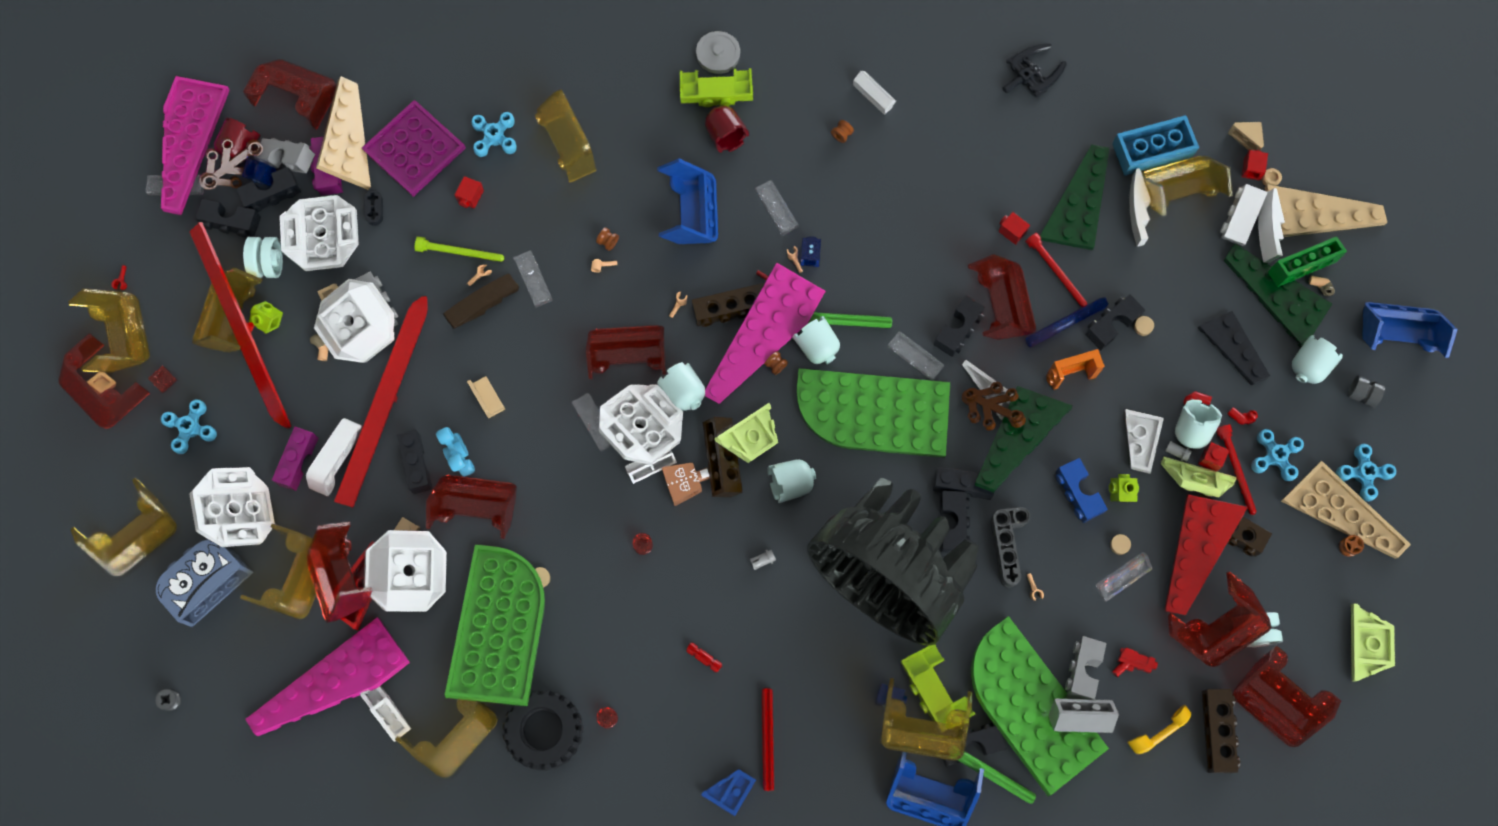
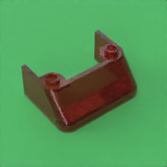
M994 254L969 264L968 269L978 272L979 283L989 288L996 321L991 323L990 329L983 332V336L1001 340L1035 333V320L1021 266L1016 262Z
M653 325L589 331L586 346L589 379H593V372L603 373L609 368V365L647 362V365L652 369L658 370L662 368V374H666L664 327Z
M89 333L65 354L58 382L98 426L108 429L120 421L146 398L150 392L135 382L122 395L115 389H107L98 395L76 372L104 346L101 341Z
M453 475L442 476L426 500V529H430L435 520L448 522L454 515L492 519V526L501 530L500 538L504 539L512 523L517 486L508 482Z
M350 521L319 525L307 552V565L324 619L327 623L335 622L364 608L373 591L372 587L357 588L347 559L349 551L352 549L351 541L346 536L351 526Z
M1230 571L1226 573L1228 593L1238 605L1208 625L1201 619H1193L1185 624L1172 613L1168 614L1169 635L1203 663L1211 667L1219 666L1268 633L1271 629L1270 618L1253 590Z

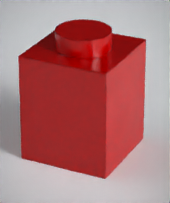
M1249 150L1244 157L1241 177L1260 181L1266 173L1268 153L1260 150Z
M464 176L455 193L458 204L462 207L475 209L484 189L481 182Z
M1012 212L1009 216L1005 215L999 223L1001 227L998 232L1016 245L1027 233L1030 224Z
M1211 442L1204 448L1198 465L1206 469L1218 471L1223 467L1229 450Z

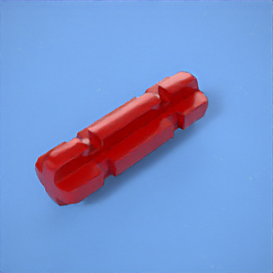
M690 643L687 647V653L692 656L694 655L697 660L707 667L710 666V669L717 673L721 669V662L717 659L714 660V657L701 648L698 649V646L694 643Z

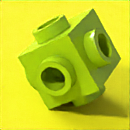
M264 301L251 308L249 322H253L256 328L267 334L279 328L283 312Z
M1118 474V478H1111L1109 483L1110 501L1137 502V494L1139 492L1137 478H1130V474Z

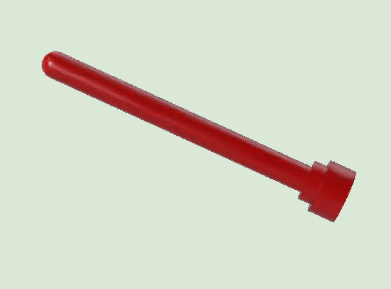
M1034 233L1025 241L1026 244L1038 251L1082 308L1087 307V301L1042 246V238L1039 234Z
M1231 425L1221 426L1216 430L1217 436L1224 441L1226 449L1229 450L1228 455L1245 504L1248 507V512L1250 515H1255L1257 511L1231 440V433L1233 432Z

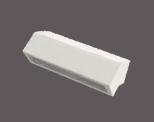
M860 71L854 79L853 86L884 115L892 109L896 100L865 71Z
M670 450L652 465L633 462L626 465L625 468L634 484L661 471L663 467L677 463Z

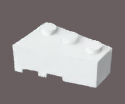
M1248 184L1239 187L1235 194L1234 203L1228 211L1227 215L1229 217L1227 222H1224L1220 230L1222 233L1221 238L1240 246L1246 245L1268 192Z

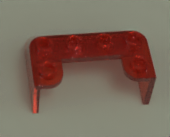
M277 59L258 65L243 93L253 106H256L268 85L298 95L300 97L295 105L298 114L306 117L313 129L317 130L334 98L337 85L329 77Z
M1276 645L1255 663L1237 685L1233 694L1235 700L1286 745L1298 747L1335 718L1341 700L1332 692L1326 690L1318 692L1312 698L1280 671L1287 665L1288 656Z

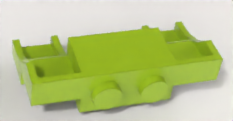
M752 68L745 71H736L734 69V77L698 78V70L691 73L680 71L681 103H699V106L712 107L714 105H735V101H753Z
M935 644L901 660L900 663L910 678L911 684L909 687L914 696L918 695L921 700L919 705L922 711L932 717L942 734L975 715V712H973L966 700V696L954 703L949 697L933 669L934 666L945 661Z

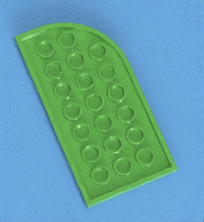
M810 369L798 370L797 403L799 411L807 426L827 443L847 449L946 457L950 382Z
M475 545L445 691L446 698L528 706L544 615L545 594L541 579L535 568L524 557L511 550L485 545Z
M1009 616L983 636L975 649L971 664V678L976 697L983 710L1046 795L1051 796L1109 748L1097 732H1061L1053 730L1048 717L1054 699H1069L1066 698L1067 692Z

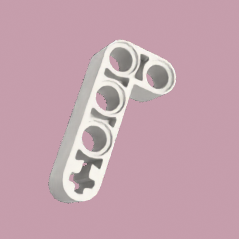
M345 418L340 421L307 471L306 479L309 489L325 496L331 494L335 486L334 475L357 442L363 428L362 425Z

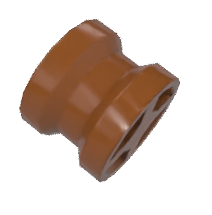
M840 120L837 124L838 126L831 130V134L839 142L845 143L847 136L852 135L854 129L847 121Z
M605 227L599 233L596 243L604 245L605 249L610 251L616 245L619 235L616 233L612 234L610 229Z
M776 351L764 364L772 369L774 375H777L787 366L788 361L782 359L781 354Z
M1350 535L1339 542L1340 552L1347 557L1357 555L1364 549V542L1357 535Z

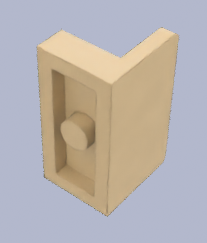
M486 376L474 383L471 380L467 381L488 418L505 410Z

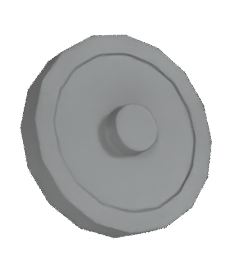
M709 32L697 43V61L709 73H727L734 69L739 62V43L732 35L726 32Z

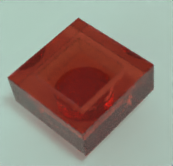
M163 365L148 378L162 393L177 381Z

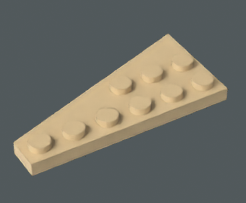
M341 76L337 82L316 169L369 190L371 184L367 154L362 150V147L365 145L358 84Z

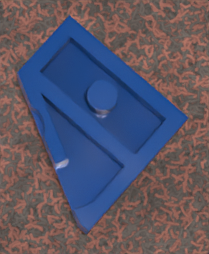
M738 769L704 791L701 795L735 816L756 780Z

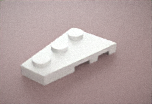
M1125 409L1131 469L1150 474L1164 418Z

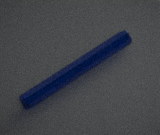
M1102 297L1028 336L1025 341L1029 347H1032L1106 308L1109 303L1105 297Z

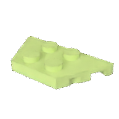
M770 403L720 434L714 440L747 463L751 462L778 443L777 434L774 430V420H771Z
M1164 456L1161 461V465L1180 487L1188 491L1201 492L1209 497L1215 496L1219 498L1234 485L1237 479L1235 476Z
M1351 604L1352 681L1355 682L1395 666L1394 625L1381 620L1372 612L1368 613L1360 608L1358 604Z

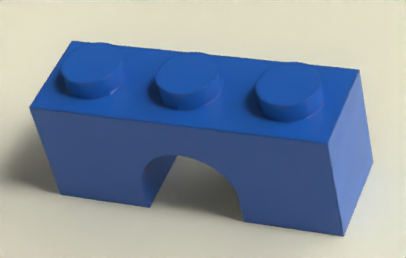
M1078 458L1059 467L1056 470L1055 477L1057 482L1063 485L1067 500L1072 502L1075 507L1074 513L1076 517L1085 523L1105 513L1108 509L1099 492L1093 495H1085L1080 491L1079 482L1086 479L1089 474L1081 459Z

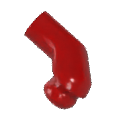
M1194 391L1187 395L1183 402L1185 405L1189 400H1202L1203 404L1210 405L1212 396Z
M1232 407L1227 413L1241 425L1252 424L1258 418V413L1254 410L1240 413L1236 408Z

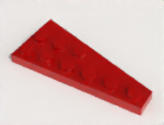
M1187 495L1164 611L1182 615L1187 614L1248 507Z

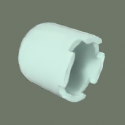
M822 316L819 320L820 322L815 319L801 329L803 332L799 336L797 333L793 335V339L806 357L815 364L823 362L829 364L836 359L834 355L840 349L838 338L825 317Z
M1314 335L1309 336L1292 360V369L1296 374V378L1302 383L1317 384L1322 382L1342 359L1343 355L1335 352L1336 346L1324 338L1320 337L1317 340L1314 339Z
M683 362L678 363L667 370L669 374L664 379L662 377L659 378L658 386L666 393L676 407L682 411L695 410L700 407L701 401L705 396V387L689 363L686 365Z
M1189 400L1186 402L1175 427L1176 438L1185 447L1200 449L1209 444L1222 417L1221 412L1214 405L1211 404L1210 407L1201 404L1202 400Z
M797 459L768 466L767 473L772 475L773 483H770V488L778 503L805 496L812 491L816 473L813 468L810 469V466L805 461Z

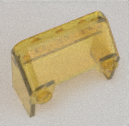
M562 89L557 90L536 109L537 114L534 115L538 124L545 126L559 154L560 159L557 161L561 170L565 169L569 182H573L595 172L596 167L590 144Z
M1197 156L1142 172L1151 199L1149 206L1163 216L1167 215L1166 207L1169 206V201L1199 192L1206 194L1208 197L1215 196L1219 192L1229 197L1233 196L1230 167L1208 156Z
M231 268L224 271L242 310L244 301L252 298L255 294L256 289L254 285L262 283L263 279L237 268ZM211 283L192 343L200 347L228 353L240 350L241 346L238 345Z
M83 288L68 301L69 305L86 306L89 315L94 320L104 321L111 354L96 355L81 367L82 371L111 373L143 364L149 359L150 353L140 305L135 295L126 292Z
M136 478L132 481L137 492L141 495L137 500V507L142 514L112 538L106 533L97 532L87 539L75 527L70 529L75 543L114 576L126 573L173 535L177 529L174 519L159 500Z
M271 524L270 527L287 535L286 547L290 551L297 553L282 591L274 588L268 589L264 592L261 601L241 595L240 599L296 619H303L311 609L331 560L332 549L327 544L302 533Z
M890 678L881 742L884 747L891 750L948 760L960 759L965 751L972 706V692L968 691L965 711H951L947 716L946 723L905 717L906 705L904 702L892 698L894 679Z
M458 699L457 708L464 717L437 747L427 741H422L414 747L407 739L397 736L395 740L436 775L449 777L497 724V715L482 701Z

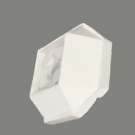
M337 195L298 200L287 212L285 211L280 215L281 251L304 271L343 267L359 245L356 208ZM326 232L324 236L319 237L321 233Z
M348 279L321 301L314 329L335 359L365 363L394 341V312L372 282ZM351 317H353L354 320L353 324H351L350 321Z
M629 385L600 406L599 432L624 459L652 465L680 443L683 411L672 403L658 385ZM636 425H642L644 428H638Z
M250 467L211 469L189 493L196 532L221 547L261 544L275 525L269 489Z
M388 530L365 551L364 592L384 611L426 612L446 592L447 552L429 531ZM406 565L412 568L411 576H406L403 572Z

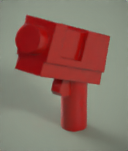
M1121 648V654L1117 660L1120 664L1112 673L1117 678L1125 670L1131 672L1134 668L1151 673L1152 669L1156 670L1158 662L1155 661L1156 658L1144 656L1129 648Z

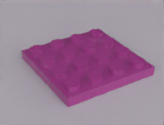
M415 100L362 147V150L412 197L466 149L465 145Z

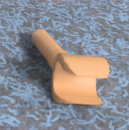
M794 246V254L789 253L787 249L788 259L793 260L798 272L802 273L803 270L798 260L797 247Z
M594 259L591 271L601 272V267L617 265V261L605 262Z
M480 265L477 268V274L467 284L471 286L482 276L490 275L492 270L484 272V268L487 265Z
M681 292L677 293L676 304L669 317L673 318L680 306H684L687 303V295L685 299L681 300L679 299Z
M1031 573L1027 574L1032 590L1030 598L1036 601L1034 594L1038 592L1040 598L1043 599V591L1037 589Z

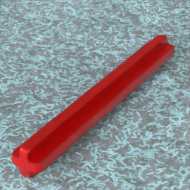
M771 688L762 689L764 791L774 790L773 690Z

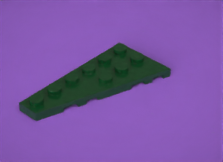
M1098 145L1090 146L1040 235L1041 241L1088 250L1094 249L1110 148Z
M1237 244L1233 245L1224 259V262L1248 285L1247 288L1258 296V300L1275 320L1287 329L1286 332L1289 336L1294 337L1299 343L1298 346L1300 348L1308 337L1314 334L1332 306V303L1295 280L1277 287L1268 274L1272 266Z
M1017 386L1016 391L1019 397L1016 401L1010 402L1008 409L1011 411H1022L1026 422L1023 426L1015 428L1011 425L1008 418H1003L977 477L975 486L994 493L1009 477V474L1022 463V460L1061 421L1064 415L1068 414L1073 405Z

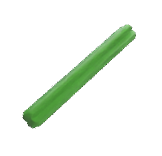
M817 312L813 313L808 322L810 323L815 319L820 322V318L824 316L828 324L892 327L891 317Z
M951 745L947 754L976 772H979L980 768L984 769V777L1027 803L1032 804L1036 798L1035 793L957 746Z

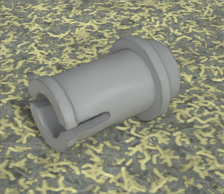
M1172 441L1169 442L1165 452L1180 458V461L1184 460L1186 462L1192 453L1189 447L1184 448Z
M766 549L765 553L750 558L754 570L769 563L773 564V561H776L772 550L768 551Z

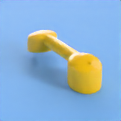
M1186 705L1181 706L1171 717L1173 723L1151 739L1145 734L1127 743L1136 754L1150 751L1154 746L1189 721L1191 717L1190 710Z

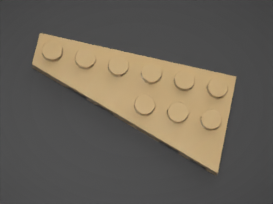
M1268 184L1265 186L1266 192L1273 188L1277 189L1285 223L1281 224L1283 237L1382 226L1387 223L1383 205Z
M1323 461L1319 462L1281 500V502L1349 536H1359L1364 544L1394 559L1399 558L1411 545Z

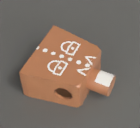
M693 463L662 468L674 506L701 493L702 487L700 482L710 479L707 468L696 471Z

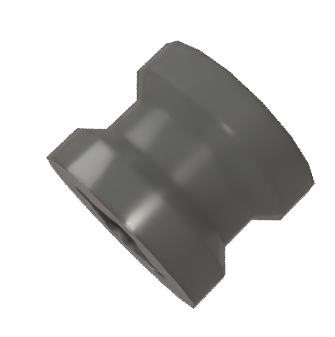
M164 689L157 694L155 702L158 708L173 711L180 706L181 696L176 691Z

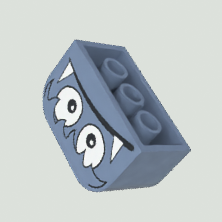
M204 540L194 547L188 548L178 561H174L168 566V570L157 581L156 595L177 622L193 627L254 572L234 550L228 547H221L211 540Z

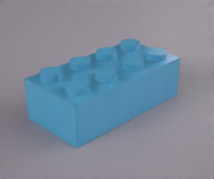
M1186 115L1119 133L1112 143L1124 176L1134 173L1138 168L1144 171L1191 158L1199 149Z

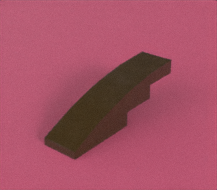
M508 273L470 294L444 312L443 316L452 328L455 329L484 315L487 309L501 303L503 298L517 292L519 286Z

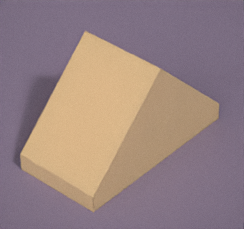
M1236 122L1228 132L1229 135L1248 150H1261L1264 146L1261 122Z

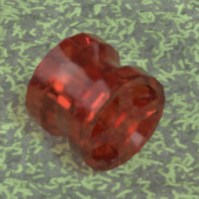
M640 533L634 537L632 544L636 553L646 555L651 552L653 543L649 535Z
M605 707L597 713V722L603 728H613L618 722V715L612 708Z

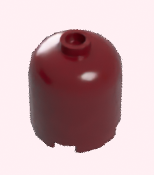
M729 106L715 107L706 116V130L720 153L727 149L729 152L738 149L744 144L743 139L749 136L748 129L736 111Z
M226 117L214 141V149L222 157L223 147L220 142L225 137L230 138L233 142V148L230 152V159H232L246 148L250 140L258 141L261 135L255 130L251 133L245 129V124ZM229 141L224 143V146L230 145Z

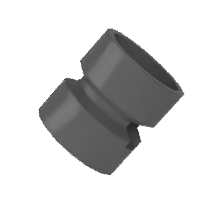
M1357 375L1349 387L1347 396L1358 402L1363 400L1364 404L1375 408L1384 395L1385 385L1375 381L1370 383L1369 379Z

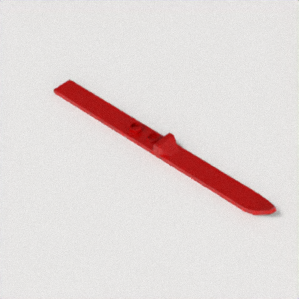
M199 222L189 232L268 413L275 422L284 428H291L292 426L252 337L251 333L254 324L253 322L246 323L202 222Z
M427 296L420 297L413 302L407 311L334 500L335 503L352 508L355 505L392 405L398 399V389L428 311Z

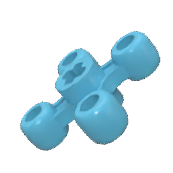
M502 113L497 124H488L481 115H475L472 118V127L476 131L484 133V138L473 145L474 153L477 156H486L491 145H500L507 154H513L516 151L517 145L514 139L504 136V131L513 127L515 123L511 113Z
M199 399L191 401L189 404L190 411L187 416L178 418L173 412H165L161 416V423L168 428L176 427L179 430L178 437L171 442V449L177 454L187 452L189 448L188 441L191 437L199 435L207 442H211L217 437V431L213 427L208 425L200 426L199 417L205 414L207 410L206 404Z
M449 427L438 430L436 437L440 444L447 445V447L443 448V453L451 470L454 472L459 471L463 477L474 473L475 467L470 459L465 460L464 458L469 454L461 436L458 433L453 434Z
M1261 430L1257 434V442L1266 447L1267 453L1265 457L1255 458L1251 463V469L1255 473H1263L1268 469L1269 465L1278 466L1283 480L1293 481L1296 479L1298 469L1289 463L1288 457L1290 453H1298L1303 449V440L1299 437H1293L1287 441L1286 445H1280L1275 442L1274 434L1271 430Z
M1360 444L1354 450V455L1359 461L1358 466L1353 468L1349 465H1342L1336 470V475L1343 481L1355 478L1360 482L1362 489L1359 495L1364 501L1369 502L1378 496V490L1373 484L1374 479L1378 477L1383 480H1390L1395 477L1396 468L1392 464L1377 467L1370 461L1372 454L1370 445Z

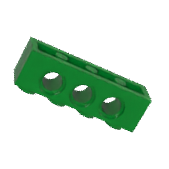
M1336 236L1278 260L1268 271V274L1277 287L1336 263L1347 250Z

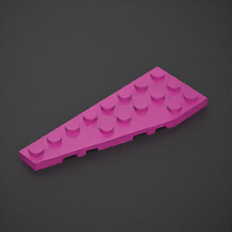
M179 76L175 77L163 108L165 120L163 121V188L161 190V209L164 212L182 215L229 94L228 86Z
M776 263L705 388V397L720 404L761 367L773 353L783 347L794 334L798 333L808 324L826 291Z
M377 617L245 720L256 736H261L280 728L285 723L298 721L301 719L300 717L308 714L312 715L340 704V701L350 697H357L364 691L377 689L408 665L410 661L385 625Z

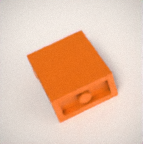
M1096 349L1055 361L1047 372L1046 379L1048 384L1052 385L1053 390H1055L1063 382L1065 375L1085 370L1088 379L1091 380L1096 378L1105 366L1099 350Z

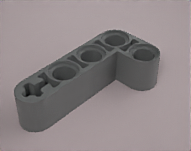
M1024 507L997 510L990 521L1000 581L1006 588L1014 587L1021 580L1013 529L1025 526L1030 520V512ZM1022 514L1024 521H1018L1015 515ZM996 516H1002L1005 519V524L998 523ZM999 536H1007L1008 543H1002ZM1003 554L1010 555L1012 558V562H1005L1003 560ZM1009 573L1011 577L1015 578L1012 582L1011 579H1007Z

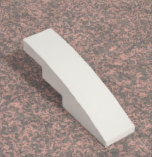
M1140 168L1136 169L1132 175L1129 193L1131 226L1137 247L1144 245L1148 240L1145 226L1150 219L1146 209L1151 202Z
M1276 188L1268 191L1258 214L1259 240L1263 262L1265 263L1283 256L1280 241L1284 239L1281 224L1285 223Z
M382 686L372 691L367 690L360 693L372 714L394 742L411 730V727Z

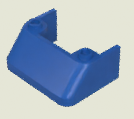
M676 159L657 167V171L670 176L671 189L680 194L681 225L660 232L659 237L677 244H701L716 241L718 239L717 190L713 174L682 159Z
M1373 302L1365 303L1363 308V340L1372 350H1376L1377 345L1381 344L1383 340L1418 343L1425 351L1434 352L1438 350L1445 358H1449L1458 329L1441 312L1429 308Z
M904 744L887 796V807L895 812L938 826H967L981 794L984 769H979L975 781L960 779L955 783L954 787L916 775L917 767L915 763L906 759L908 744Z

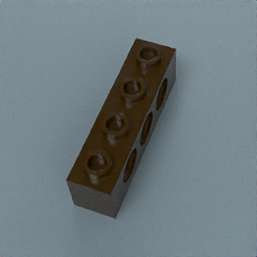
M764 283L692 299L697 326L708 327L719 321L725 323L732 318H745L752 305L746 304L745 301L748 299L755 301ZM735 304L736 308L729 309L727 305ZM716 308L718 309V311L716 313H710L709 309Z
M712 417L702 422L712 497L731 498L743 493L738 456L717 443L714 439L733 427V420L726 417Z
M1201 493V494L1198 496V497H1203V498H1207V499H1212V498H1210V497L1204 495L1203 493ZM1242 517L1227 544L1243 549V553L1248 556L1256 557L1262 554L1272 533ZM1242 532L1248 535V541L1243 539Z
M1232 689L1203 690L1202 704L1208 773H1238L1241 762L1239 756H1237L1239 739L1235 735V727L1237 726V717L1233 711L1235 696L1232 694ZM1218 705H1220L1224 710L1222 716H1220L1217 713L1216 709ZM1219 726L1225 729L1224 737L1218 732ZM1222 746L1227 750L1226 757L1220 754Z

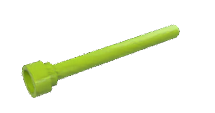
M417 237L415 240V251L417 252L434 250L499 262L504 261V255L431 243L424 237Z

